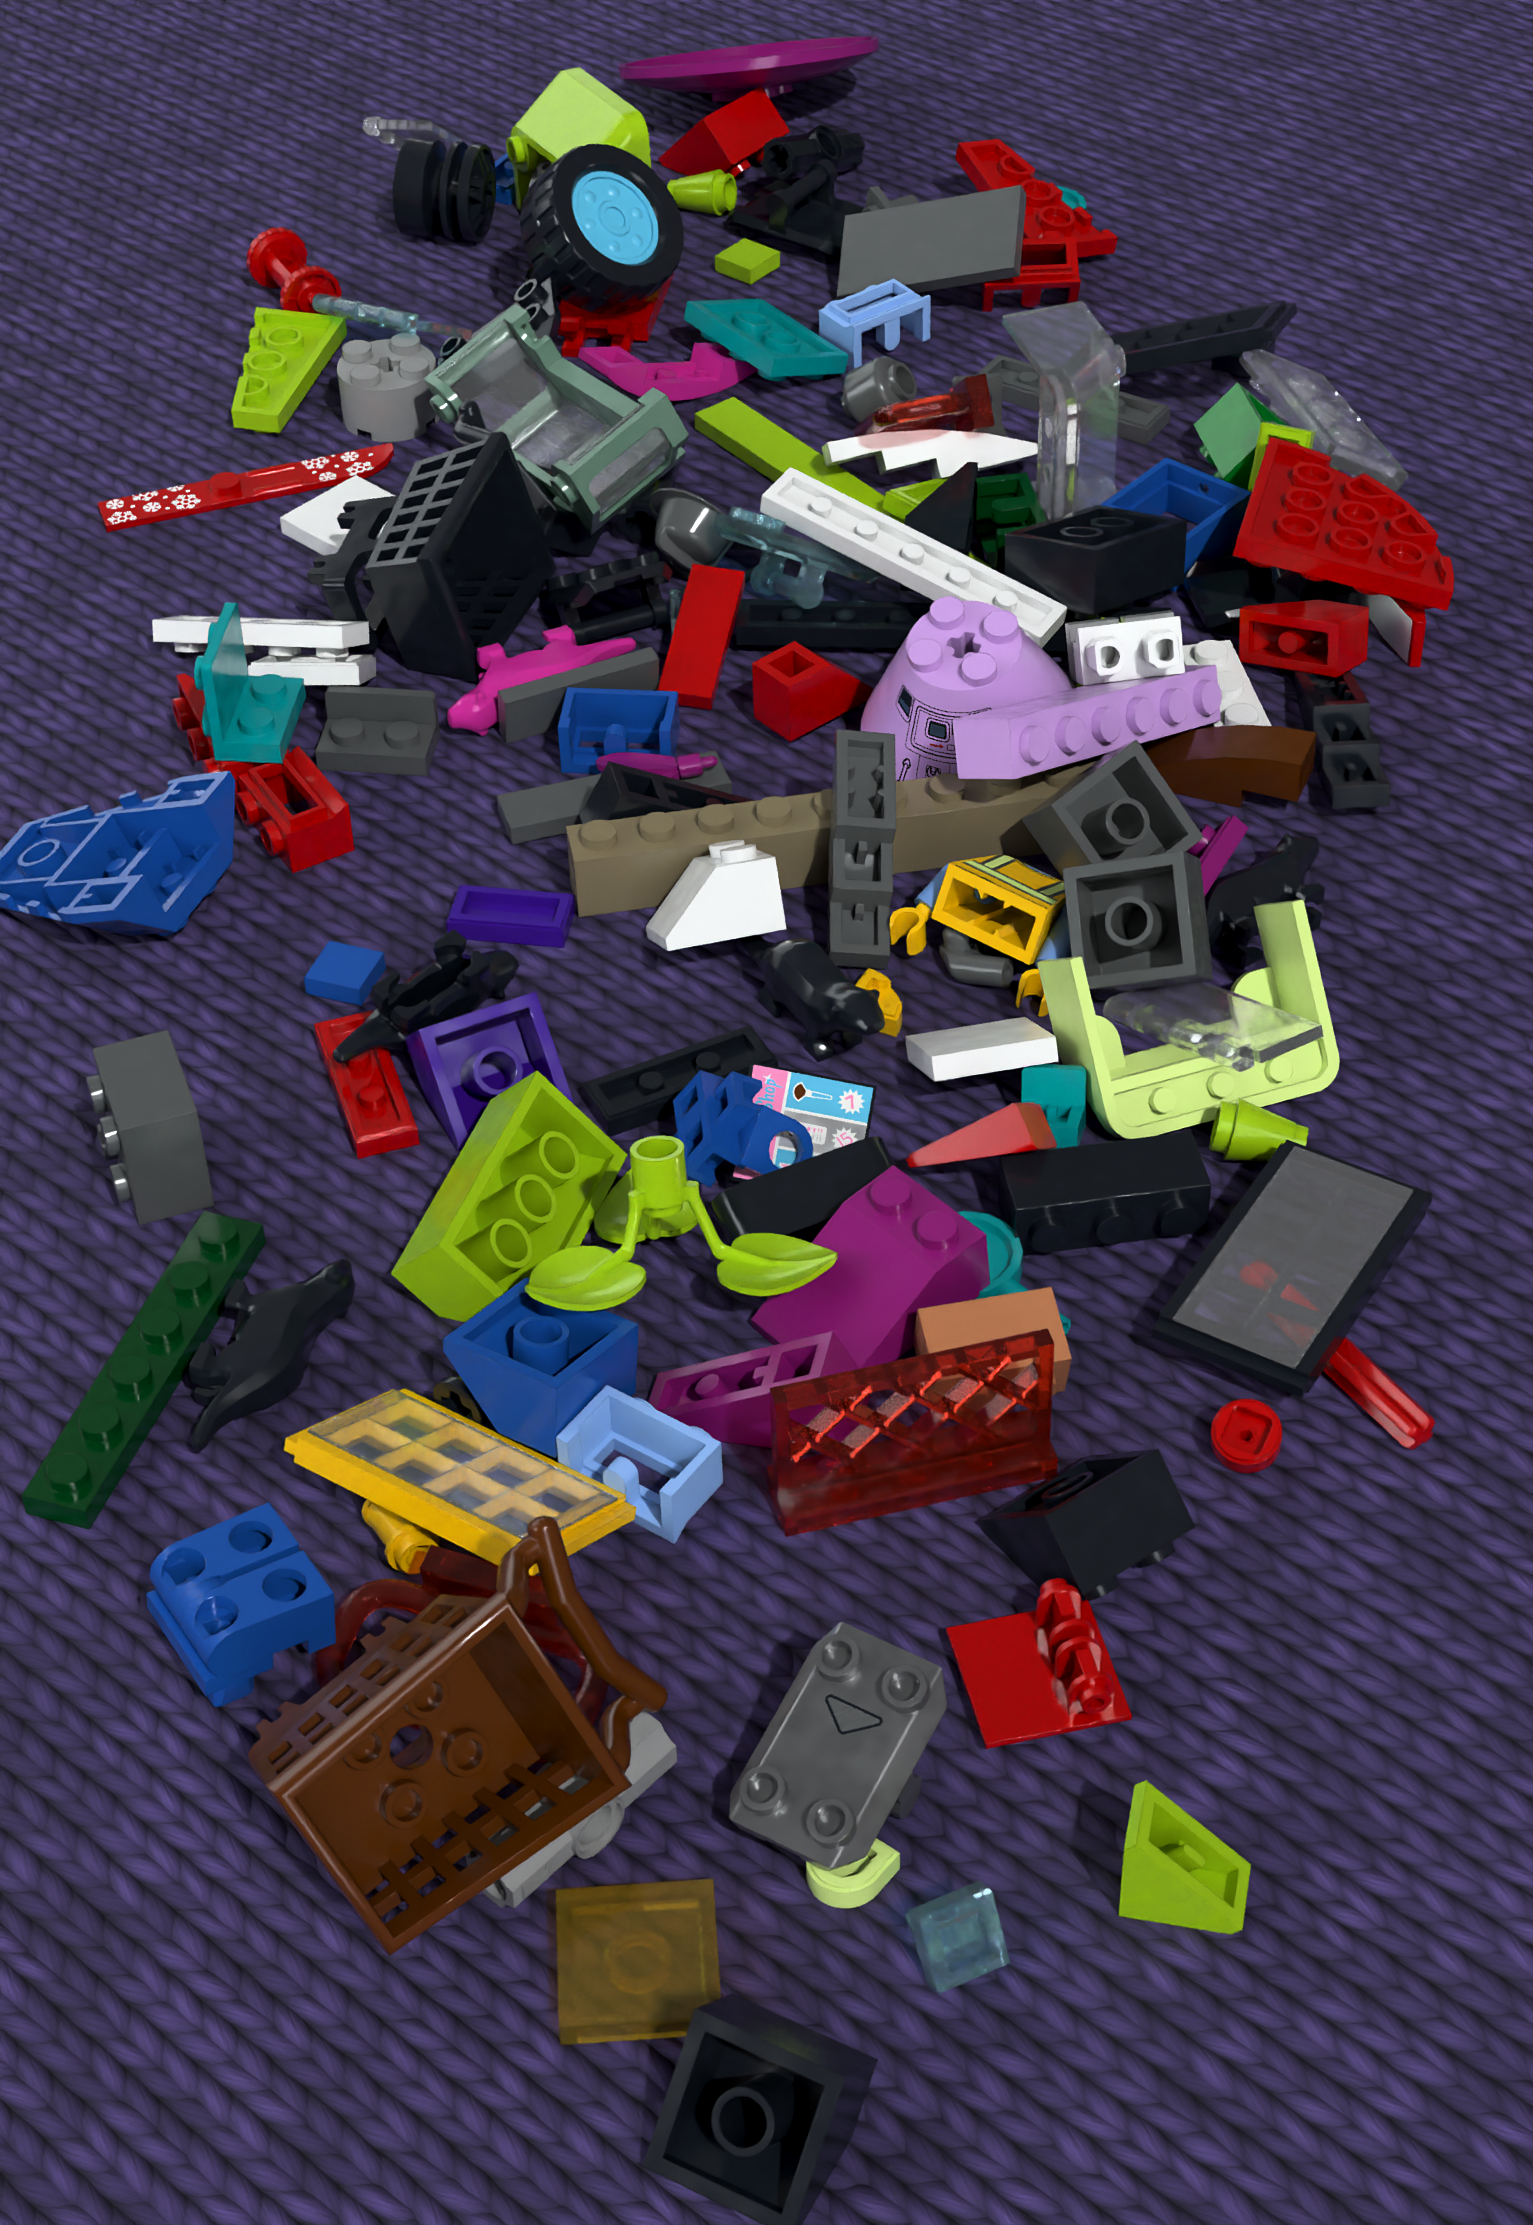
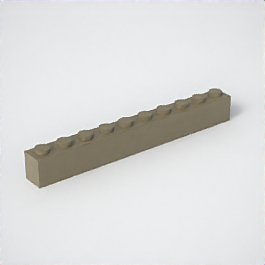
M1108 753L1017 779H958V773H942L934 777L896 782V832L893 840V874L943 868L947 863L955 860L960 861L998 854L1007 855L1012 858L1045 854L1021 819ZM832 788L816 793L786 797L770 796L756 801L726 805L711 804L703 808L666 813L652 812L644 816L614 820H593L584 824L566 826L570 883L575 895L578 917L659 907L693 858L710 855L709 845L732 840H744L745 845L755 844L757 850L775 857L780 890L828 883Z

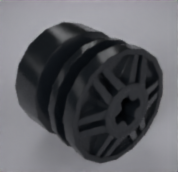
M418 137L406 139L398 154L393 181V208L395 222L400 233L405 236L435 238L443 228L445 236L450 240L458 241L463 237L468 242L480 243L483 241L491 226L496 199V168L491 148L483 143H473L468 146L464 142L456 141L451 144L447 151L445 143L439 139Z

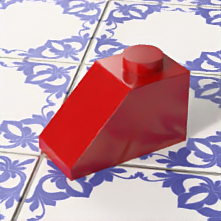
M1326 600L1244 606L1240 608V662L1337 678L1367 660L1369 607Z

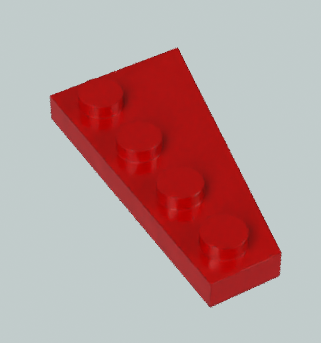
M1000 139L958 143L955 160L979 192L1018 185L1022 186L1027 194L1023 239L1037 238L1039 234L1046 231H1058L1064 237H1076L1078 258L1115 253L1118 237L1109 229L1102 230L1101 232L1091 225L1093 219L1091 214L1081 206L1074 209L1069 207L1061 200L1062 190L1052 182L1047 183L1034 178L1035 168Z

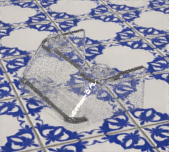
M1083 301L1003 315V326L1040 376L1037 481H1031V484L1046 519H1054L1102 504L1117 493L1115 487L1119 387L1120 377H1123L1126 373V359L1122 347L1114 344Z

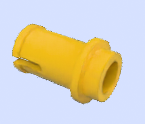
M369 1500L364 1502L361 1511L362 1517L385 1545V1559L393 1569L404 1571L407 1574H418L434 1564L439 1555L438 1535Z

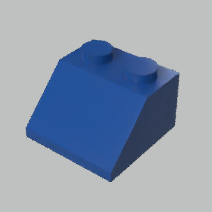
M526 1277L443 1338V1352L498 1433L556 1458L558 1456L556 1436L606 1385L630 1397L636 1392L639 1324L604 1309L572 1311L541 1303L525 1293L524 1286L529 1283L530 1279Z

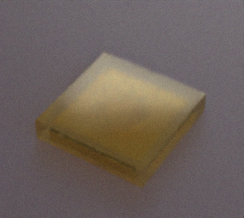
M713 1879L556 1889L558 2020L561 2045L686 2037L695 2008L721 1998Z

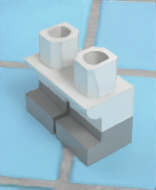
M1171 610L1120 616L1121 623H1119V619L1116 617L1065 623L1070 679L1081 685L1185 673L1180 616L1174 617V612Z

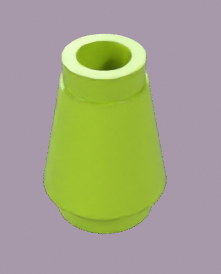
M721 169L673 179L667 185L677 207L681 209L722 216L725 211H731L736 205L737 185L735 178L732 174H725Z
M1238 1098L1236 1103L1221 1100L1212 1127L1209 1150L1223 1153V1160L1268 1162L1280 1144H1284L1286 1140L1306 1146L1309 1128L1297 1125L1296 1122L1241 1098Z

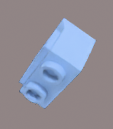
M895 279L879 285H871L864 291L841 300H833L823 309H820L819 336L849 355L847 365L855 369L862 365V334L876 328V342L887 350H893L898 346L900 341V325L913 333L914 337L922 342L930 339L931 296L921 297Z
M606 1385L556 1436L559 1463L625 1494V1502L637 1507L635 1519L632 1522L673 1544L678 1540L686 1523L723 1483L721 1442L713 1439L703 1429L688 1426L656 1410L644 1399L632 1398L609 1385ZM613 1450H616L670 1478V1480L659 1491V1495L639 1484L638 1470L629 1459L619 1456L608 1467L601 1465V1463Z

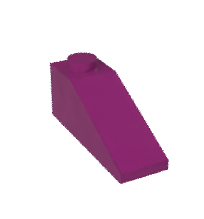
M831 1331L660 1372L657 1374L648 1402L656 1410L688 1426L703 1429L717 1441L804 1451L858 1439L873 1387L838 1337Z

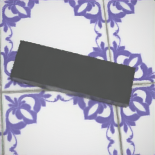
M648 647L498 691L499 732L507 744L558 729L567 687L657 691L659 684V658L653 648Z

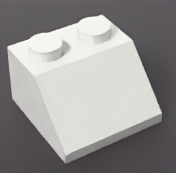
M732 840L709 845L710 855L693 858L646 926L648 939L667 951L785 930L786 923L775 857L757 850L755 844L745 845L744 840Z

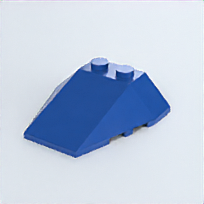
M231 771L188 775L169 780L167 784L168 789L165 793L146 799H141L137 790L122 794L119 797L122 806L95 814L88 804L25 823L0 851V907L129 936L145 934L168 936L176 933L188 923V916L201 900L214 891L218 879L233 862L235 779Z

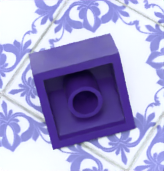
M536 991L419 1029L404 1038L424 1097L457 1151L463 1149L490 1100L536 1070L574 1104Z

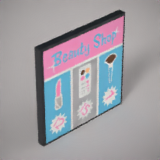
M751 1061L748 1076L761 1080L763 1086L753 1097V1103L767 1106L797 1120L805 1126L812 1138L814 1149L812 1157L868 1138L877 1086ZM779 1132L770 1142V1159L778 1168L794 1163L798 1153L797 1142L789 1132ZM732 1164L728 1183L739 1184L761 1175Z

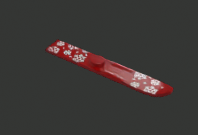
M392 443L299 462L251 470L240 474L221 472L213 475L210 480L97 502L98 510L106 531L111 532L336 486L355 475L364 479L373 476L385 468L394 456V447Z

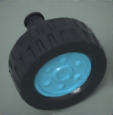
M586 144L585 146H577L553 162L528 189L522 203L520 214L521 236L526 253L533 265L525 274V282L530 279H536L541 284L550 277L557 286L558 296L582 310L607 315L626 312L655 293L672 276L679 265L684 246V231L677 204L661 178L646 163L623 149L606 144Z

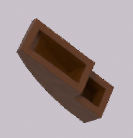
M1258 725L1208 727L1173 734L1149 742L1144 751L1175 794L1238 808L1241 807L1248 791L1298 802L1313 771L1317 732Z

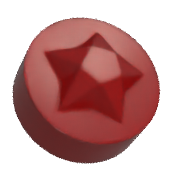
M1238 1399L1224 1405L1217 1412L1211 1426V1446L1216 1458L1225 1467L1239 1473H1255L1269 1467L1278 1457L1282 1445V1425L1275 1411L1268 1405L1254 1399Z

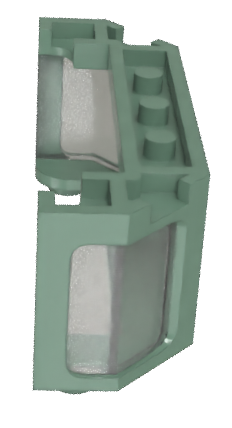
M514 304L424 378V381L434 395L429 402L445 423L449 424L452 422L454 425L460 416L458 412L459 406L466 401L476 402L481 411L486 429L493 432L503 431L507 434L516 460L521 461L525 469L556 496L554 501L559 506L574 512L585 531L592 535L685 458L686 451L682 448V445L688 441L689 433L666 394L652 387L636 403L564 359L552 339L547 335L539 339L528 322L531 319L528 312ZM538 466L550 468L555 477L551 476Z

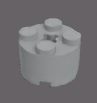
M404 332L394 335L391 339L371 342L352 340L343 345V356L337 364V375L343 422L350 433L358 436L357 429L370 432L372 441L399 442L416 438L427 432L426 423L433 418L435 423L439 421L440 417L429 402L434 395L424 381V378L436 369V359L427 347L420 344V337L418 335Z

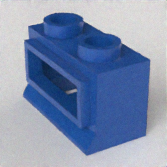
M567 687L558 724L561 773L602 774V771L596 767V760L601 756L617 752L648 753L675 757L680 733L678 691ZM582 741L604 742V748L581 746ZM629 743L660 744V750L629 749Z

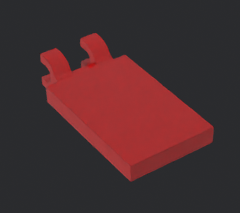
M675 272L655 293L636 307L619 314L607 315L588 312L562 299L559 305L561 322L557 334L565 336L561 348L562 357L578 358L579 350L584 348L587 337L612 339L611 346H619L628 353H631L634 340L648 341Z

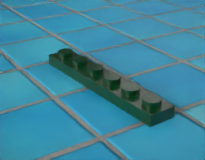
M207 1211L202 1212L21 1495L26 1514L90 1530L188 1371L189 1364L199 1346L207 1340L226 1309L225 1299L236 1280L243 1281L266 1244L263 1224Z

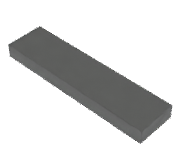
M1000 354L976 374L999 373L1003 379V401L1144 445L1149 443L1170 422V407L1092 382L1075 385L1072 384V380L1062 382L1059 372ZM982 387L974 388V392L991 397V393L987 389Z
M716 750L699 753L700 758L715 756L718 760L716 766L703 769V775L679 779L732 794V782ZM601 774L497 795L498 812L511 843L519 844L566 834V826L582 824L580 814Z

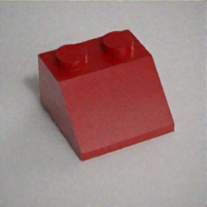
M762 86L702 118L662 154L658 160L662 166L686 176L721 169L725 174H732L736 179L752 167L749 162L753 159L756 160L758 165L761 164L760 162L764 155L763 146L773 138L784 137L791 131Z

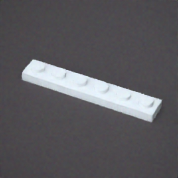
M792 467L762 495L760 512L934 601L942 597L952 596L961 601L984 602L1012 612L1017 617L1018 625L1041 648L1064 624L1067 612L1065 605Z

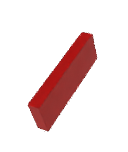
M692 563L657 691H678L679 705L712 710L745 587V571Z
M374 1010L314 1024L316 1041L358 1159L420 1145L418 1128L388 1049L378 1048L370 1050L340 1064L333 1059V1051L355 1031Z

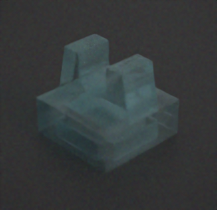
M980 1881L912 1908L905 1914L911 1941L921 1960L926 1982L939 1994L1010 1963L993 1892Z

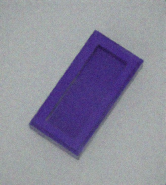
M459 885L446 921L447 933L454 929L466 940L564 948L576 912L575 895Z

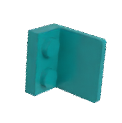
M225 602L218 621L212 622L209 626L206 652L204 656L199 655L195 662V686L197 690H204L206 702L202 714L204 736L212 738L215 760L282 764L306 698L304 678L282 677L276 674L250 676L248 674L238 604Z

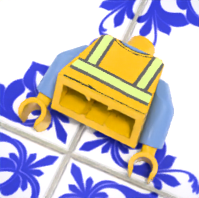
M998 854L960 861L955 860L947 863L914 900L915 908H900L890 916V943L894 945L899 938L907 935L906 946L908 955H917L926 947L925 923L931 918L1028 965L1035 963L1037 968V962L1047 959L1070 958L1072 956L1064 882L1007 855ZM1030 969L1021 975L1015 1001L1016 1007L1019 1008L1024 997L1037 995L1042 998L1038 1016L1043 1017L1049 1012L1039 969Z

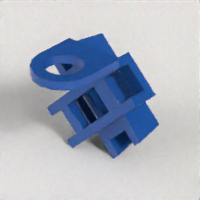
M700 1070L673 1100L677 1133L673 1137L678 1138L684 1143L687 1179L697 1181L699 1187L704 1184L710 1188L716 1182L714 1170L724 1160L731 1162L741 1169L746 1168L759 1175L780 1169L773 1164L769 1154L770 1142L779 1132H789L797 1142L798 1153L793 1164L813 1156L812 1138L806 1127L797 1120L767 1106L753 1103V1097L763 1088L762 1081L734 1071L726 1078H722Z

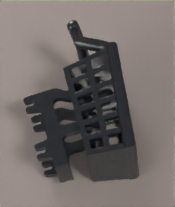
M466 401L458 408L460 416L453 429L454 437L464 446L416 461L399 496L346 502L343 506L345 513H340L337 517L340 528L350 529L341 547L335 554L316 557L313 561L315 568H310L306 575L310 584L322 585L324 595L335 621L369 622V644L349 647L351 653L375 651L385 631L390 628L407 670L464 678L465 682H475L479 680L478 675L481 672H486V669H483L477 663L476 649L499 643L503 647L546 586L545 580L550 579L557 568L507 434L503 431L493 432L487 430L478 404L474 401ZM385 524V527H384V529H383V531H382V533H381L379 539H376L377 536H378V534H379V532H380V530H381V528H382L383 525ZM367 564L365 567L367 575H364L362 580L368 590H374L375 593L364 613L355 589L354 579L360 568ZM526 577L525 580H504L505 578ZM473 579H487V580H481V581H466V580H473ZM477 594L476 596H458V595ZM495 594H514L513 597H509V596H494V595H495ZM484 610H503L501 613H483ZM474 626L491 627L489 630L473 629ZM473 643H479L477 647L473 645Z

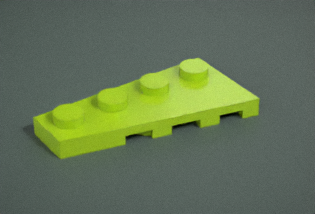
M256 307L254 313L255 326L251 328L249 334L250 347L248 353L244 354L243 359L244 372L243 376H240L238 379L231 408L234 428L250 429L260 434L280 433L346 337L345 317Z

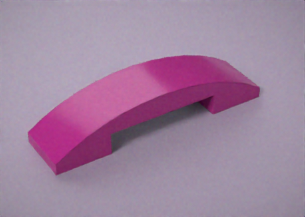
M718 342L694 343L691 359L685 362L644 363L619 346L580 348L578 358L586 365L624 390L637 396H643L654 387L666 394L670 401L690 400L720 392L746 379L758 370L748 362L731 357L729 349Z

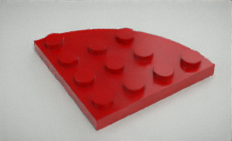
M1274 437L1269 438L1236 540L1233 556L1246 559L1249 563L1258 567L1269 568L1274 566L1297 572L1304 578L1312 581L1328 580L1352 586L1356 591L1366 595L1383 594L1406 600L1410 605L1417 608H1437L1448 611L1454 589L1452 561L1450 556H1442L1436 546L1437 532L1412 505L1393 490L1365 473L1353 478L1329 467L1332 457L1295 443Z

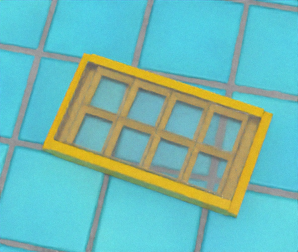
M406 1388L399 1391L392 1389L285 1438L284 1451L295 1456L294 1463L498 1566L503 1555L528 1535V1525L536 1517L545 1515L555 1518L567 1556L635 1519L637 1507L625 1502V1494ZM537 1563L529 1569V1575L531 1576L539 1573Z

